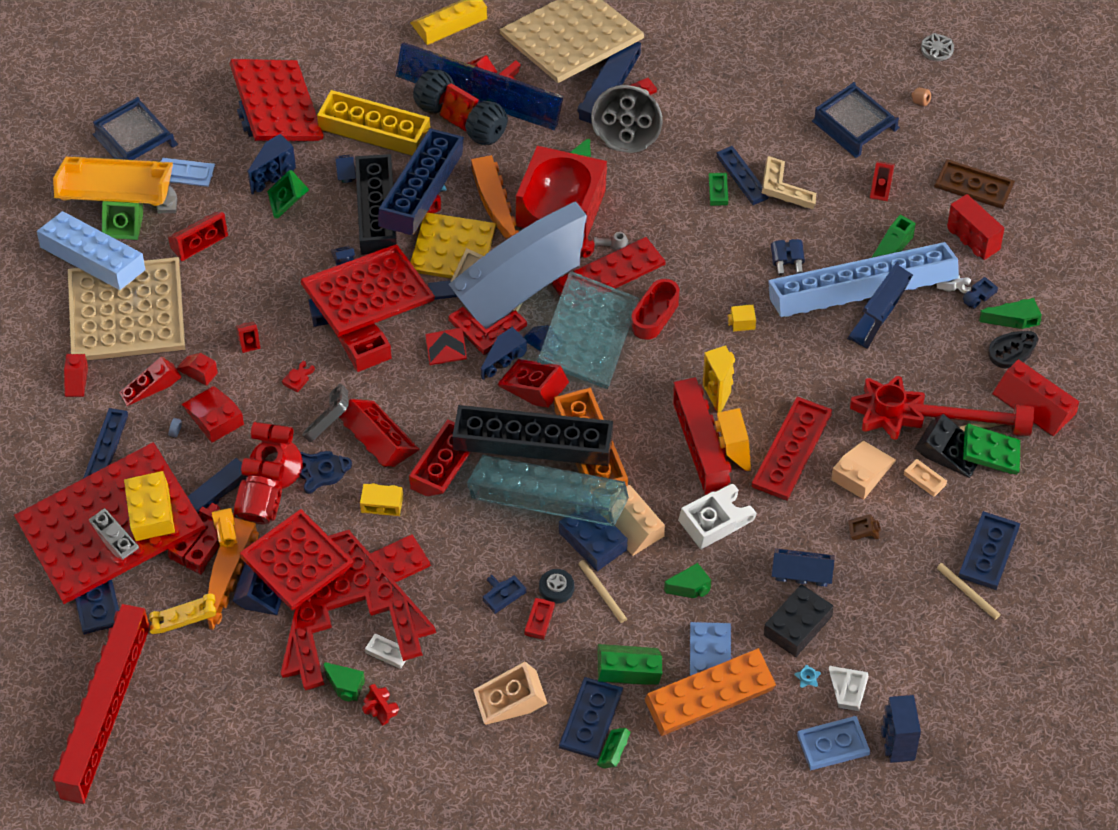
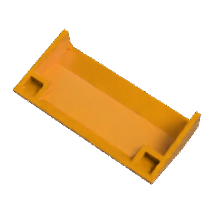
M66 156L53 177L54 198H60L64 201L78 199L147 203L158 206L163 204L166 199L173 162Z

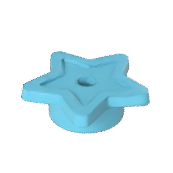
M805 665L801 672H797L794 675L800 679L801 688L807 685L817 687L816 679L821 672Z

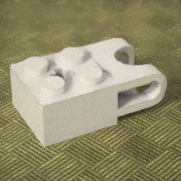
M734 484L728 485L717 492L713 491L681 508L678 521L700 549L724 538L755 519L757 513L751 506L739 508L732 504L736 500L739 491Z

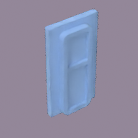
M162 158L160 161L173 162L169 182L209 187L215 164Z

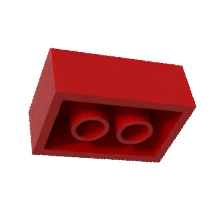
M968 194L950 205L947 223L950 233L956 234L962 244L968 245L977 257L980 256L985 260L1001 249L1005 228Z

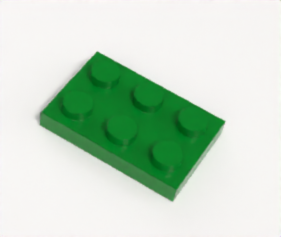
M967 424L964 431L963 459L1017 475L1020 472V440Z

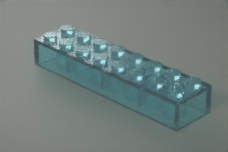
M487 455L481 456L467 481L472 499L615 526L629 498L625 481Z

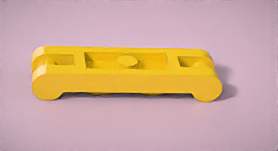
M205 594L203 598L160 612H151L149 614V620L152 622L150 633H164L215 616L216 608L213 605L215 603V595Z

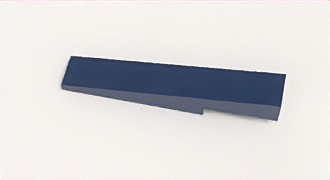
M237 458L188 496L198 514L201 507L207 508L212 503L218 504V499L238 487L242 480H246L248 476L242 475V463Z

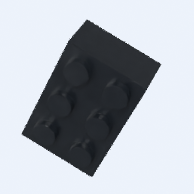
M801 584L765 623L764 636L794 657H797L832 618L834 606Z

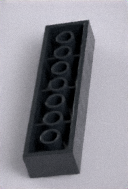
M458 405L452 436L453 450L608 466L613 438V421Z

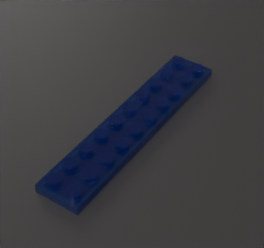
M405 42L401 44L395 77L416 83L420 76L428 70L444 71L452 78L455 86L479 99L478 103L483 101L495 102L505 110L507 115L555 131L564 96Z

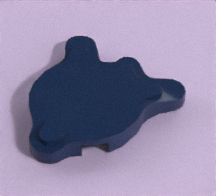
M323 451L317 454L300 452L303 466H305L300 473V477L306 481L304 492L307 494L313 493L321 486L337 483L343 478L346 471L352 467L350 458L340 455L338 457L332 451Z

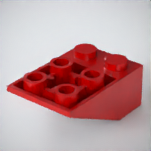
M375 323L338 337L357 372L392 359L391 345L382 330Z

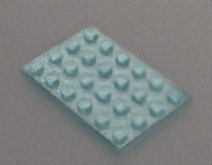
M570 271L537 362L543 365H561L564 373L608 389L632 321V312L636 308L639 298Z

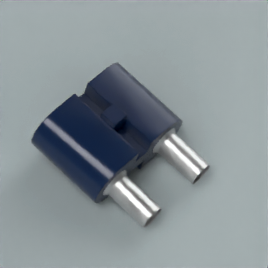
M792 239L789 242L778 240L771 243L773 265L777 266L778 275L780 273L784 275L783 265L790 263L791 265L795 264L796 274L803 273L802 264L805 262L802 240Z

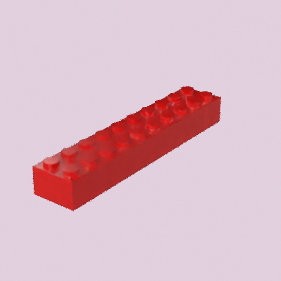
M122 604L120 610L115 613L114 626L108 631L107 644L103 645L100 662H97L95 665L94 678L88 683V693L86 698L82 699L80 714L75 717L74 730L68 735L66 751L61 753V764L59 769H56L53 774L56 791L62 800L80 804L85 803L150 630L145 608Z

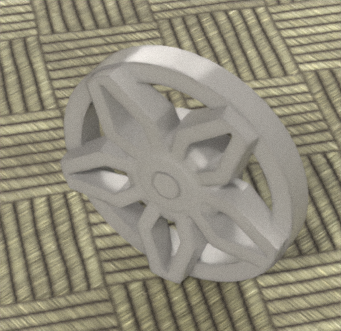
M933 33L922 41L921 51L930 60L943 61L952 56L954 44L951 38Z

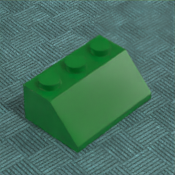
M598 644V682L659 685L662 676V655L658 648Z

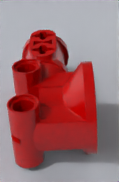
M260 422L252 424L251 438L261 440L262 442L255 447L250 458H244L242 462L241 473L248 477L240 483L234 506V514L240 519L261 525L269 524L270 521L275 520L282 489L287 488L297 480L303 467L302 455L297 446L292 443L294 434L292 427ZM278 452V456L274 461H264L268 455Z

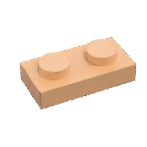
M918 459L904 470V475L933 497L947 484V480Z

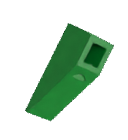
M899 215L888 229L872 258L901 252L914 237L916 223Z
M1031 298L1013 303H1005L996 307H987L981 310L979 321L981 323L1025 329L1040 325L1042 314L1035 299Z

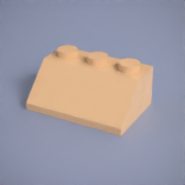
M631 485L615 493L601 510L628 538L627 550L632 556L664 537V523Z

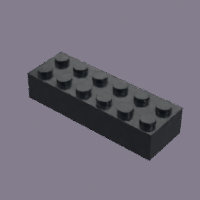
M391 154L355 156L361 255L371 254L397 244L396 231L378 226L379 208L393 187Z

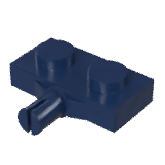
M490 575L486 581L493 588L483 596V602L496 614L527 593V590L514 575L502 582H498L493 575Z

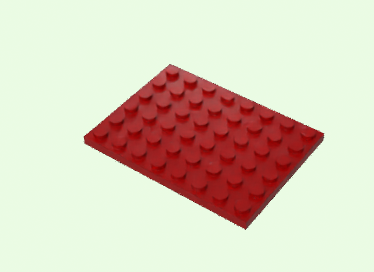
M154 442L14 515L63 604L74 600L164 552L169 547L177 545L206 529ZM163 471L169 488L175 533L136 541L130 528L124 479ZM104 508L139 546L136 551L123 560L117 558L109 550L89 522L91 517Z

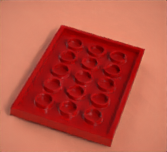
M231 59L230 67L255 141H269L279 134L287 141L323 140L324 135L322 129L318 126L317 115L297 60Z
M397 244L301 279V285L338 337L430 303L435 298V295Z

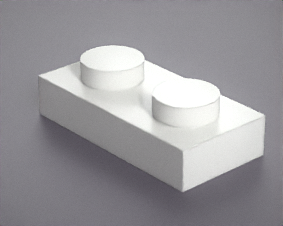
M374 634L365 648L366 654L399 669L406 662L401 657L399 645L380 635Z

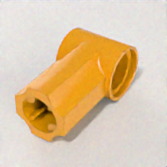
M227 508L212 512L220 546L225 548L233 547L237 540L232 509Z

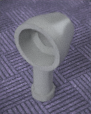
M616 232L612 239L594 238L595 246H611L615 251L629 245L628 239L623 232Z

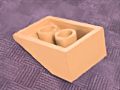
M862 441L846 453L834 466L831 480L864 500L896 459L869 443Z
M527 662L517 665L473 690L485 725L532 713L547 704L537 671Z

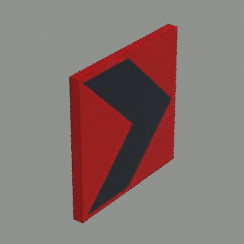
M462 328L425 334L430 366L467 359Z

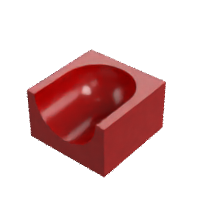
M537 146L516 194V226L526 228L539 219L576 201L587 215L584 226V239L587 240L606 191L607 161Z

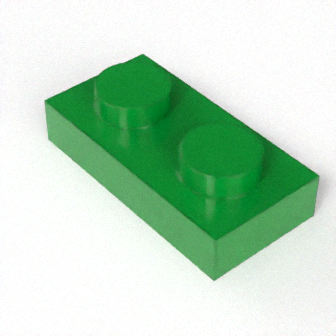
M709 173L710 206L728 205L727 173Z
M627 728L611 730L597 763L599 767L604 769L616 767L620 762L621 754L627 745V740L631 733Z

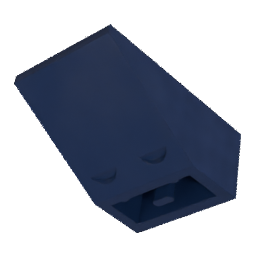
M281 134L264 144L247 171L252 195L255 190L262 192L266 186L264 183L269 180L272 183H276L280 176L283 177L289 170L294 171L296 169L293 145Z

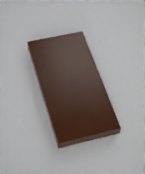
M946 159L934 187L960 196L968 194L973 200L1003 209L1015 181Z

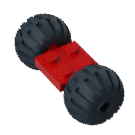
M428 70L416 82L413 90V98L416 105L428 113L441 112V117L466 131L474 142L481 145H491L497 142L504 133L508 122L505 110L499 104L492 101L478 103L479 99L455 86L452 78L446 72Z

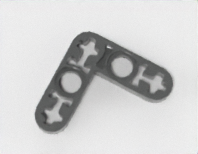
M338 384L331 391L329 407L303 432V437L309 442L315 440L347 409L349 405L348 390L342 384Z

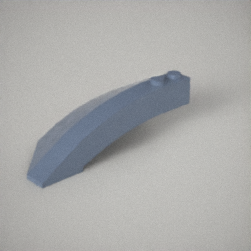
M575 201L539 219L495 247L450 282L449 286L475 319L485 329H488L539 290L577 266H580V252L583 246L584 226L587 215Z

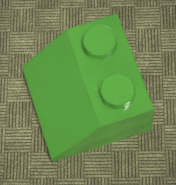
M103 201L102 232L115 239L138 240L143 219V203Z

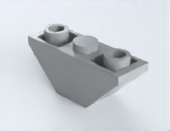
M105 508L89 519V522L104 544L117 558L123 560L139 548Z

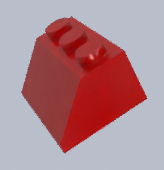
M214 212L185 229L174 233L168 237L170 248L181 261H184L226 238L228 231L225 214L223 212Z

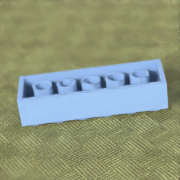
M63 211L37 230L40 248L118 290H121L145 271L143 254Z

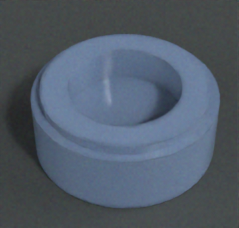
M173 418L168 434L170 437L176 438L182 426L181 419Z

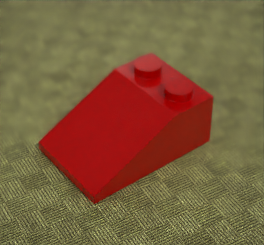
M518 359L498 382V386L535 406L548 408L553 403L554 397H557L563 391L569 381L561 365Z
M215 386L181 404L211 443L244 425L240 409Z

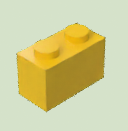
M363 484L360 500L361 513L400 516L403 488L395 485Z

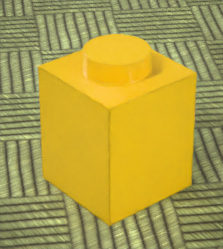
M754 305L731 307V314H728V325H732L733 332L755 330L756 316Z

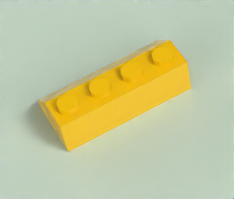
M460 0L410 23L423 41L429 45L486 20L487 6L483 0Z

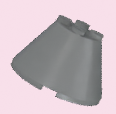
M620 85L609 88L597 98L591 114L592 126L596 135L600 136L606 143L605 145L616 151L627 153L642 151L657 140L662 129L663 120L659 105L646 89L640 87Z

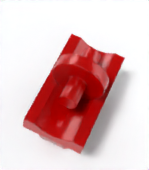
M375 684L369 686V693L363 700L365 705L362 707V711L366 715L372 714L373 717L377 716L383 726L389 722L390 718L398 714L399 707L396 702L389 704L386 702L390 696L386 687L377 688Z

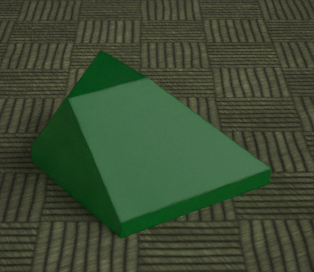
M289 170L267 191L274 219L283 215L309 191V188L292 170Z

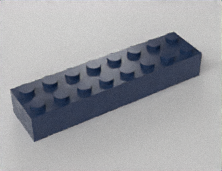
M431 128L428 130L380 206L379 227L409 235L415 233L462 156L464 137Z

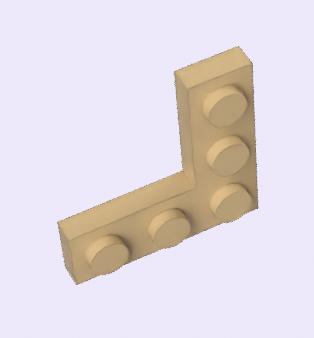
M768 156L765 162L761 193L769 197L782 199L785 202L800 205L804 208L813 209L817 193L783 183L785 161Z

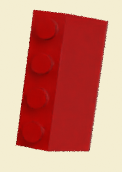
M1019 359L1005 372L992 393L1013 409L1015 404L1034 406L1033 423L1051 436H1054L1077 414L1080 402Z
M350 399L347 409L339 416L344 422L343 425L355 434V438L366 446V450L378 459V463L384 467H395L420 450L375 401Z
M447 419L409 475L411 490L427 497L443 494L471 453L453 450L452 436L455 422Z

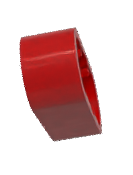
M659 279L650 286L632 312L631 329L636 337L649 340L660 334L679 305L680 289L677 283L670 279Z

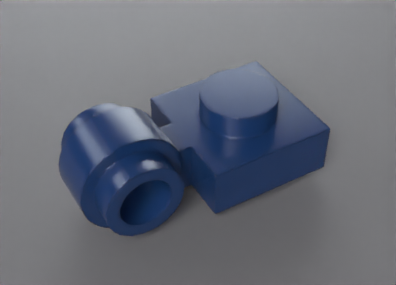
M983 277L972 286V292L968 291L963 296L964 304L969 308L975 309L981 303L979 298L985 302L997 293L998 287L986 277Z

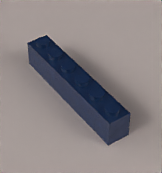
M636 42L607 57L606 64L601 67L598 78L593 80L592 88L586 92L583 103H580L578 106L579 120L592 124L591 114L597 98L609 88L623 85L641 54L640 42Z

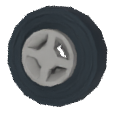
M549 570L542 575L539 581V592L542 598L555 602V604L566 602L573 595L574 580L565 570Z

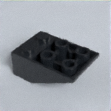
M944 414L930 422L914 448L925 458L968 478L971 477L978 465L963 459L964 431Z

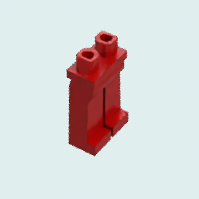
M212 503L207 508L201 507L198 515L206 529L177 545L169 547L167 549L169 559L183 566L186 565V568L202 575L205 566L220 547L217 529H215L212 512L221 510L218 505Z

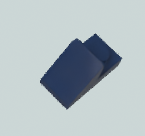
M349 245L331 250L336 266L354 260V249Z

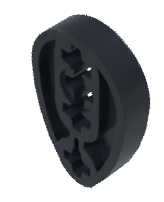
M1017 331L1001 335L990 343L989 358L994 365L1004 369H1009L1018 359L1024 363L1034 352L1038 336L1032 331ZM1011 346H1013L1014 348H1015V347H1018V349H1017V350H1016V349H1012V350H1011ZM996 354L999 355V356H1001V355L1003 354V357H1002V358H1000V357H997V358H996Z

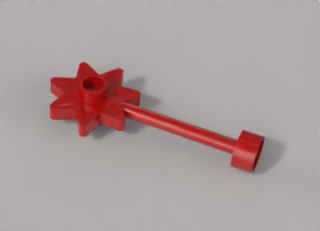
M896 376L888 384L884 385L871 378H866L864 384L865 394L852 397L850 402L851 410L865 415L862 423V430L864 432L883 427L894 440L899 438L902 426L921 428L924 416L937 418L944 414L949 419L1012 425V435L1031 436L1034 419V406L1015 404L1013 413L923 404L925 398L923 392L904 391L902 377Z

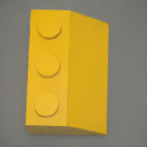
M726 345L704 352L703 387L717 413L722 412L733 385L732 374H734L733 363H735L733 353L728 351Z

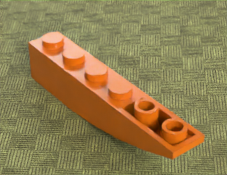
M492 155L471 159V170L481 201L492 222L496 223V227L507 240L519 231L514 228L516 227L514 216L510 215L512 213L510 202H506V189H502L503 179L497 173L499 172L498 163L494 162Z
M233 517L237 543L229 548L219 547L209 582L208 594L215 595V603L213 605L216 608V615L207 618L209 629L213 630L216 624H220L223 607L227 608L230 600L229 594L236 588V578L238 575H241L244 567V561L240 558V552L258 539L259 532H257L256 524Z

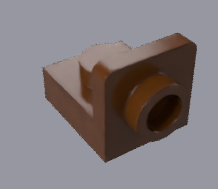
M871 514L848 520L852 540L871 535L874 539H879L880 523Z

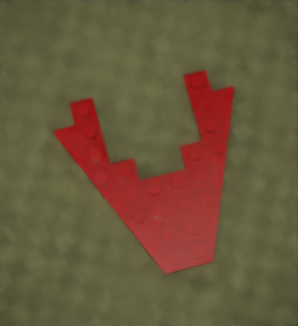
M350 530L332 534L329 537L353 560V566L295 608L281 676L286 678L301 674L305 691L325 685L313 633L332 628L329 610L363 600L367 601L371 616L390 610L403 661L423 656L418 638L437 633L435 626Z

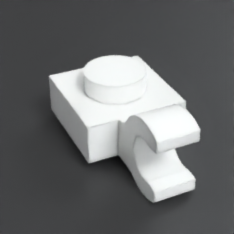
M959 275L958 279L950 282L937 283V289L955 291L958 288L962 293L966 294L968 291H971V287H966L964 284L969 285L971 279L960 278Z

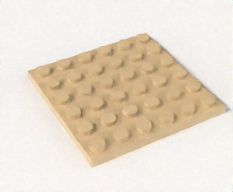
M555 0L499 29L500 34L557 83L644 38V32L603 0Z
M179 257L144 261L145 271L121 290L79 268L68 269L71 354H85L87 360L186 350Z

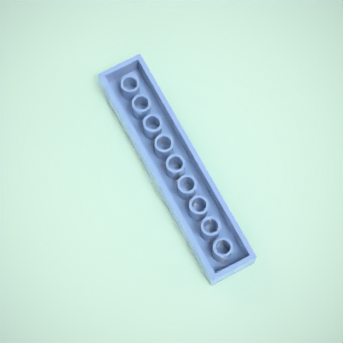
M943 242L768 280L770 300L781 317H789L797 313H807L816 309H826L830 306L844 305L853 301H862L873 296L896 262H899V266L913 274L905 290H913L921 286H931L944 281L950 282L959 278L958 258L949 246Z

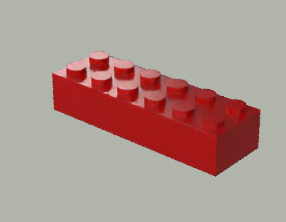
M696 377L674 382L673 405L704 494L707 495L728 486V483L731 482L729 475L731 465L729 461L725 460V448L721 449L719 443L720 435L714 429L713 415H709V404L707 399L703 398L702 384H698Z

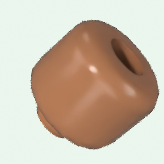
M920 87L916 88L912 93L913 102L921 106L928 105L931 100L930 90Z

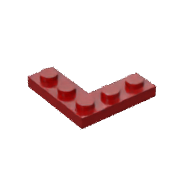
M464 307L448 316V320L456 328H462L463 335L483 355L491 350L497 337L511 327L517 332L527 327V321L516 310L488 329H485Z

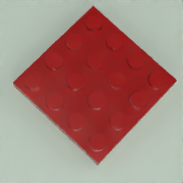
M302 509L240 552V558L291 610L298 607L353 566V560Z

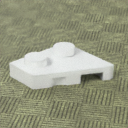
M829 666L838 707L859 711L868 680V672Z

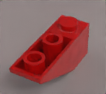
M161 356L119 393L126 405L129 406L172 386L181 378V375L173 363Z

